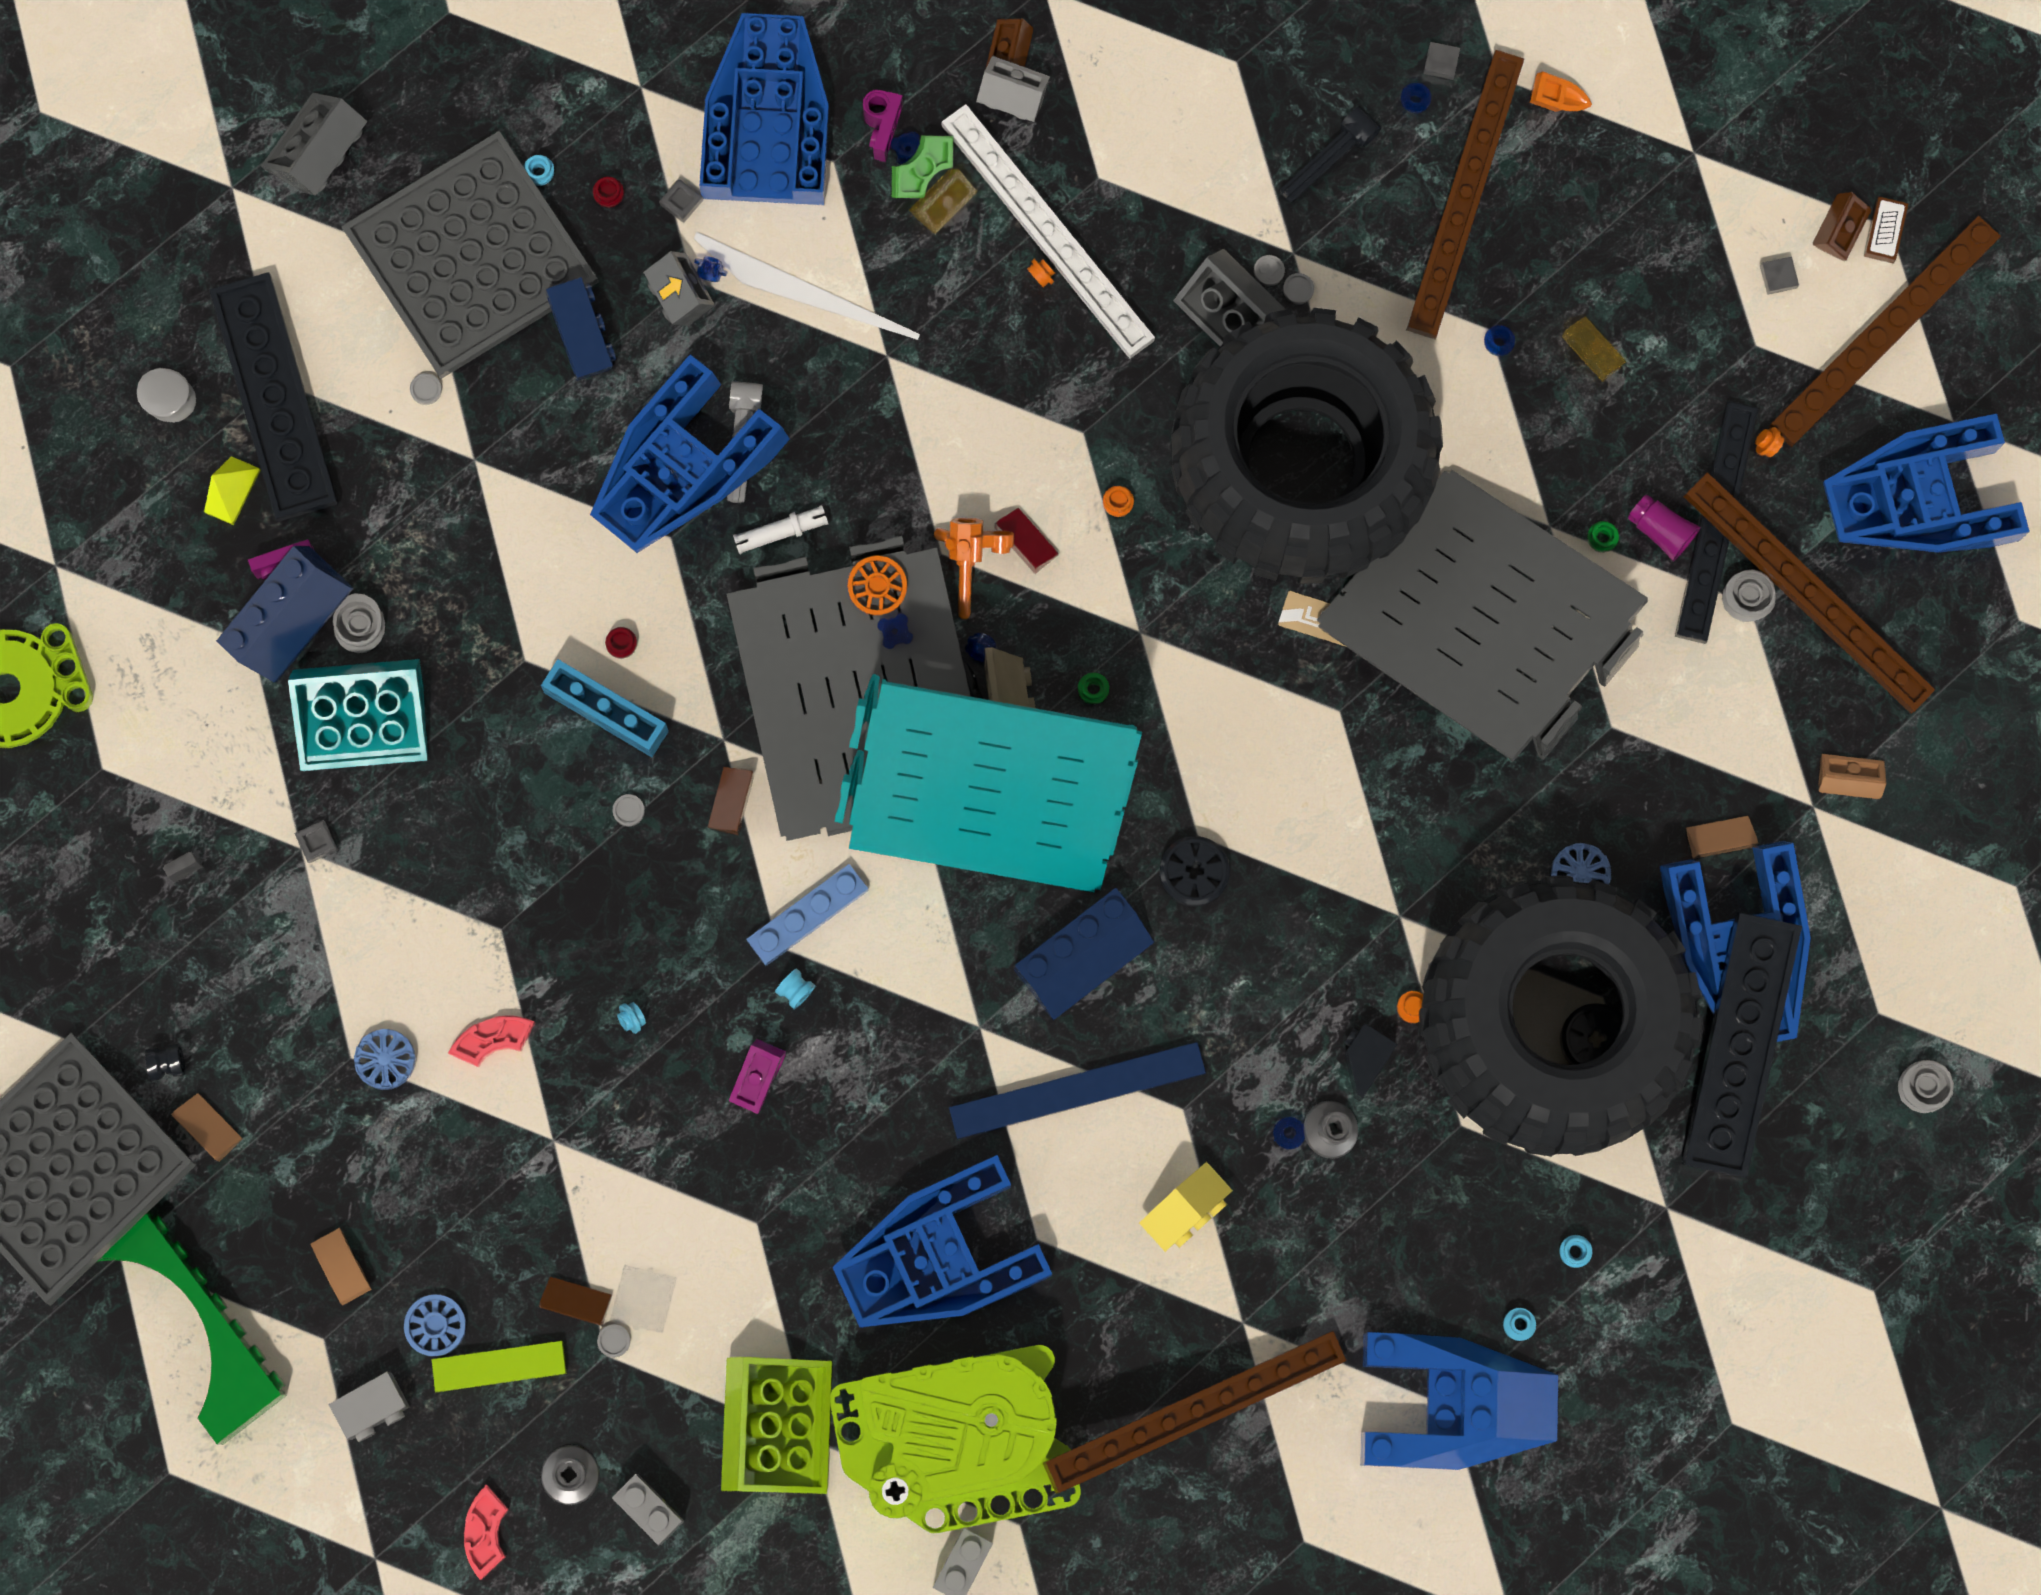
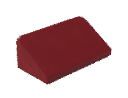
M1019 508L995 523L997 531L1014 533V546L1011 548L1034 574L1059 555Z

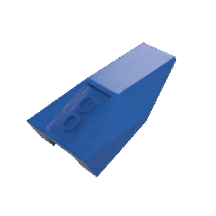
M741 14L705 98L699 184L703 199L808 205L825 204L829 105L803 16Z

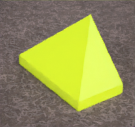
M231 456L211 476L204 512L234 525L261 471L260 468Z

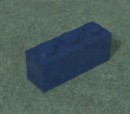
M582 277L547 288L545 293L576 381L612 370V361L616 360L611 343L605 344L601 332L606 331L601 314H594L591 302L595 301V297L590 283L584 285Z

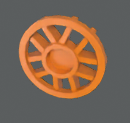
M884 556L864 558L853 567L848 578L850 599L858 609L870 615L880 616L894 611L903 602L907 592V579L903 569L894 560ZM874 561L886 562V565L878 572ZM866 563H870L874 572L869 576L862 568ZM891 565L898 572H895L888 578L884 573ZM859 570L865 580L853 582L854 576ZM899 575L901 577L902 587L891 584V582ZM865 585V592L854 595L852 586ZM889 589L901 592L898 600L888 595ZM869 596L866 607L860 604L857 599ZM872 598L879 599V610L870 609ZM883 598L888 599L894 604L889 608L883 609Z

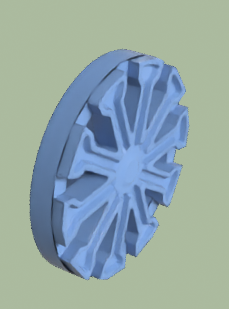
M1575 843L1565 847L1555 857L1551 866V876H1557V872L1561 871L1567 873L1566 876L1573 877L1575 882L1589 883L1592 879L1609 885L1611 866L1607 856L1599 848L1585 843ZM1574 850L1576 852V861L1569 854V851ZM1583 850H1588L1589 854L1584 861ZM1598 856L1600 862L1590 865L1593 858ZM1564 858L1570 866L1560 864V859ZM1600 868L1605 869V874L1593 872Z
M390 1029L376 1030L363 1037L356 1047L354 1055L355 1069L359 1077L367 1085L380 1090L394 1089L405 1083L411 1076L416 1062L415 1051L411 1042L401 1033ZM392 1035L393 1039L387 1047V1036ZM377 1036L380 1037V1048L373 1041V1038ZM403 1041L405 1046L394 1051L399 1042ZM369 1045L374 1053L363 1051L364 1046ZM407 1053L410 1056V1059L407 1061L399 1059L400 1056ZM361 1058L372 1060L363 1065L360 1064ZM396 1067H406L407 1070L404 1074H401ZM374 1068L369 1077L364 1075L365 1071ZM382 1072V1082L380 1084L376 1083L377 1077ZM389 1072H392L396 1077V1081L393 1083L389 1081Z
M443 1295L422 1297L409 1308L405 1316L404 1333L406 1339L421 1354L433 1357L446 1355L458 1347L465 1336L466 1319L464 1312L449 1297ZM429 1301L432 1302L431 1313L425 1306L426 1302ZM445 1301L446 1306L439 1313V1302ZM455 1308L457 1314L446 1318L451 1309ZM420 1309L425 1317H416L414 1315L415 1310ZM412 1322L421 1324V1327L411 1330L410 1324ZM460 1322L459 1329L448 1326L449 1324ZM424 1333L425 1335L420 1342L416 1343L414 1337ZM445 1333L456 1335V1340L451 1342ZM432 1338V1349L430 1351L425 1350V1345ZM439 1338L446 1345L443 1350H439Z

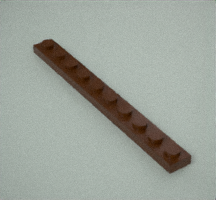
M1495 50L1406 331L1436 340L1524 58Z
M1978 216L1769 427L1779 429L1780 435L1784 437V441L1792 448L1999 240L2001 235Z
M1708 472L1683 496L1911 714L1935 691L1918 672Z
M1334 1331L1328 1332L1043 1462L1044 1468L1055 1493H1061L1346 1362V1358Z

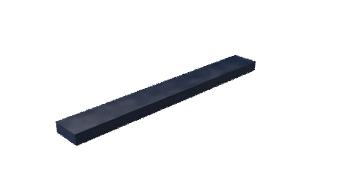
M1196 1042L949 1107L958 1140L1206 1074L1198 1043Z

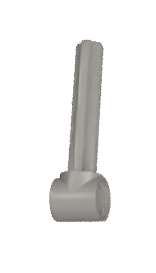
M731 382L729 409L735 413L733 438L758 409L761 410L763 384ZM747 481L727 496V500L733 503H743L746 497Z

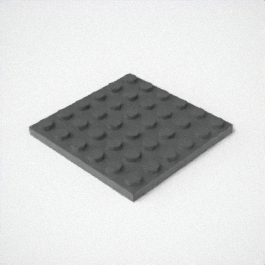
M500 131L341 226L440 379L550 313L552 310L545 293L547 288L582 277L584 285L590 283L592 287L599 283L598 278Z
M72 1033L0 1100V1253L43 1301L50 1306L196 1166L187 1154Z

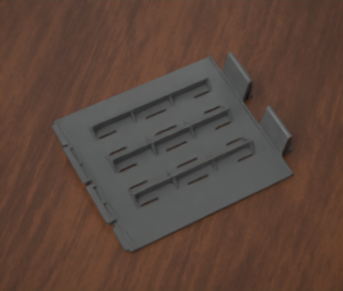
M1451 470L1450 473L1444 471L1437 479L1434 492L1419 522L1409 531L1404 542L1387 557L1381 559L1378 557L1370 562L1368 569L1354 574L1341 589V592L1345 595L1342 597L1338 594L1317 621L1320 623L1318 627L1323 632L1329 634L1509 758L1510 761L1513 762L1532 739L1538 757L1544 760L1578 720V712L1582 709V705L1576 701L1571 704L1569 697L1576 686L1595 665L1599 683L1605 687L1639 647L1640 637H1643V631L1638 627L1633 630L1630 622L1648 602V597ZM1455 529L1464 534L1465 536H1467L1468 538H1470L1471 540H1473V542H1471L1470 540L1456 532ZM1437 550H1439L1440 552H1442L1443 554H1445L1446 556H1448L1449 558H1451L1452 560H1454L1455 563H1454L1453 561H1451L1450 559H1448L1447 557H1445L1444 555H1442V554H1440L1439 552H1437ZM1510 566H1512L1513 568L1517 569L1518 571L1532 579L1533 582L1524 577L1523 575H1521L1520 573H1518L1517 571H1515L1514 569H1512ZM1419 570H1420L1421 572H1423L1424 574H1426L1427 576H1429L1430 578H1432L1433 580H1435L1436 582H1438V583H1435L1434 581H1432L1431 579H1429L1428 577H1426L1425 575H1423L1422 573H1420ZM1492 587L1496 588L1497 590H1499L1500 592H1502L1503 594H1505L1506 596H1508L1509 598H1511L1512 600H1514L1516 603H1514L1513 601H1511L1510 599H1508L1507 597H1505L1504 595H1502L1501 593H1499L1498 591H1496V590L1493 589ZM1401 591H1403L1404 593H1406L1408 596H1410L1411 598H1413L1414 600H1416V601L1419 602L1420 604H1417L1416 602H1414L1413 600H1411L1409 597H1407L1406 595H1404L1403 593H1401ZM1571 606L1574 607V608H1576L1577 610H1579L1580 612H1582V613L1585 614L1586 616H1588L1590 619L1586 618L1585 616H1583L1582 614H1580L1579 612H1577L1576 610H1574L1573 608H1571ZM1474 608H1477L1478 610H1480L1481 612H1483L1484 614L1498 622V624H1496L1495 622H1493L1492 620H1490ZM1385 612L1386 614L1400 622L1402 625L1398 624L1397 622H1395L1383 613ZM1553 628H1556L1557 630H1559V631L1562 632L1563 634H1565V635H1567L1568 637H1570L1572 640L1568 639L1567 637H1565L1564 635H1562L1561 633H1559L1558 631H1556V630L1553 629ZM1456 629H1459L1460 631H1462L1463 633H1465L1466 635L1480 643V645H1478L1477 643H1475L1474 641H1472ZM1535 649H1538L1539 651L1553 659L1554 662L1545 657L1544 655H1542L1541 653H1539L1538 651H1536ZM1438 650H1441L1442 652H1444L1445 654H1447L1448 656L1462 664V666L1458 665L1456 662H1454ZM1517 670H1520L1521 672H1523L1524 674H1526L1527 676H1529L1531 679H1533L1534 681H1536V683H1534L1533 681H1531L1530 679H1528L1526 676H1524L1523 674H1521V673L1518 672ZM1499 691L1503 692L1504 694H1506L1507 696H1509L1510 698H1512V699H1513L1514 701H1516L1518 704H1516V703H1514L1513 701H1511L1510 699H1508L1506 696H1504L1503 694H1501Z
M902 536L894 537L879 543L849 547L852 566L810 575L806 557L794 559L783 564L753 568L757 587L727 593L780 836H786V841L821 834L820 828L826 827L828 836L852 831L853 825H849L852 796L848 800L843 823L834 821L840 804L842 780L844 774L847 775L842 753L846 755L850 770L856 752L858 750L864 751L863 773L868 751L864 750L867 721L862 728L858 749L849 748L850 739L855 728L856 709L859 701L853 671L857 673L862 699H864L865 691L873 674L880 677L879 699L882 679H884L881 665H884L888 682L915 687L909 659H912L919 688L971 697L937 548L906 554ZM870 556H884L899 564L907 579V592L903 602L900 604L901 614H898V609L896 608L888 614L873 615L874 620H871L869 614H866L854 605L848 593V578L853 567L858 562ZM874 561L878 572L882 570L886 562ZM870 563L862 566L868 576L874 573ZM890 565L884 575L890 578L898 571ZM859 570L855 574L853 582L865 580ZM900 575L891 584L902 587ZM865 585L852 586L854 595L865 592ZM889 589L888 595L895 598L894 589ZM897 591V596L899 598L901 592ZM866 596L857 599L864 607L867 606ZM872 598V610H879V599ZM883 598V609L889 608L894 604L888 599ZM839 602H841L846 626L842 625L838 607ZM812 608H813V612H814V616H815V621H816V625H817V630H818V632H815V631H814V626H813L812 617H811V613H810V609H812ZM784 614H785V618H786V622H787V627H788V631H789V636H790V638H788V639H787V636H786V632H785V628H784V623H783V619H782V615H784ZM826 677L829 679L835 708L831 706ZM799 683L801 685L807 714H804L802 703L797 684ZM815 759L818 761L822 784H819Z

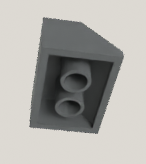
M312 93L261 167L300 192L316 196L327 185L328 177L334 168L344 161L345 153L351 144L361 137L362 129L367 121L342 98Z
M1225 249L1208 256L1173 300L1219 346L1223 344L1224 337L1248 321L1252 327L1263 324L1265 316L1269 313L1286 310Z

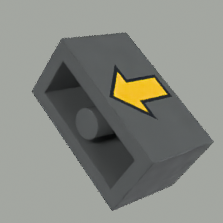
M670 251L644 271L650 291L660 301L663 307L662 313L672 325L688 326L715 306L686 253Z

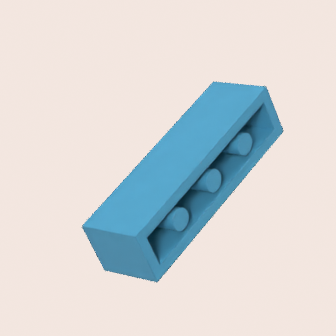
M557 659L541 684L546 695L650 757L654 756L669 732L665 722Z

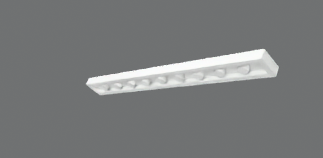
M965 104L943 120L942 127L949 136H953V141L1129 359L1154 342L1155 337L970 108Z

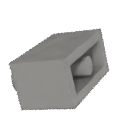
M992 56L984 72L976 102L985 104L991 109H999L1010 113L1019 119L1034 122L1041 108L1050 76Z
M385 1372L328 1404L346 1439L353 1440L356 1438L358 1442L376 1433L374 1427L386 1422L387 1426L401 1420L405 1417L403 1411L410 1408L391 1372Z
M635 1474L612 1497L657 1545H662L684 1522L639 1474Z
M963 1528L933 1588L945 1595H967L993 1543Z

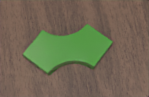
M921 135L920 144L915 155L904 164L892 166L891 197L924 198L931 178L939 171L953 167V136Z

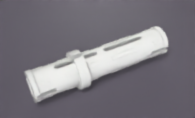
M821 505L797 515L793 512L789 514L788 518L733 535L736 544L749 540L746 543L737 545L739 554L795 534L796 537L802 536L804 531L828 525L826 516L813 519L825 514L823 506Z

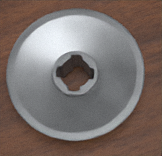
M1323 1101L1313 1106L1306 1115L1303 1127L1304 1136L1307 1144L1316 1154L1333 1159L1342 1157L1352 1150L1358 1138V1124L1354 1114L1348 1107L1336 1101ZM1330 1123L1336 1124L1338 1134H1331Z
M566 1445L555 1449L548 1455L541 1470V1482L545 1492L554 1501L565 1505H575L587 1500L597 1489L600 1480V1469L595 1457L585 1448L576 1445ZM569 1467H572L575 1473H577V1477L570 1483H567V1480L562 1477V1473L569 1469Z

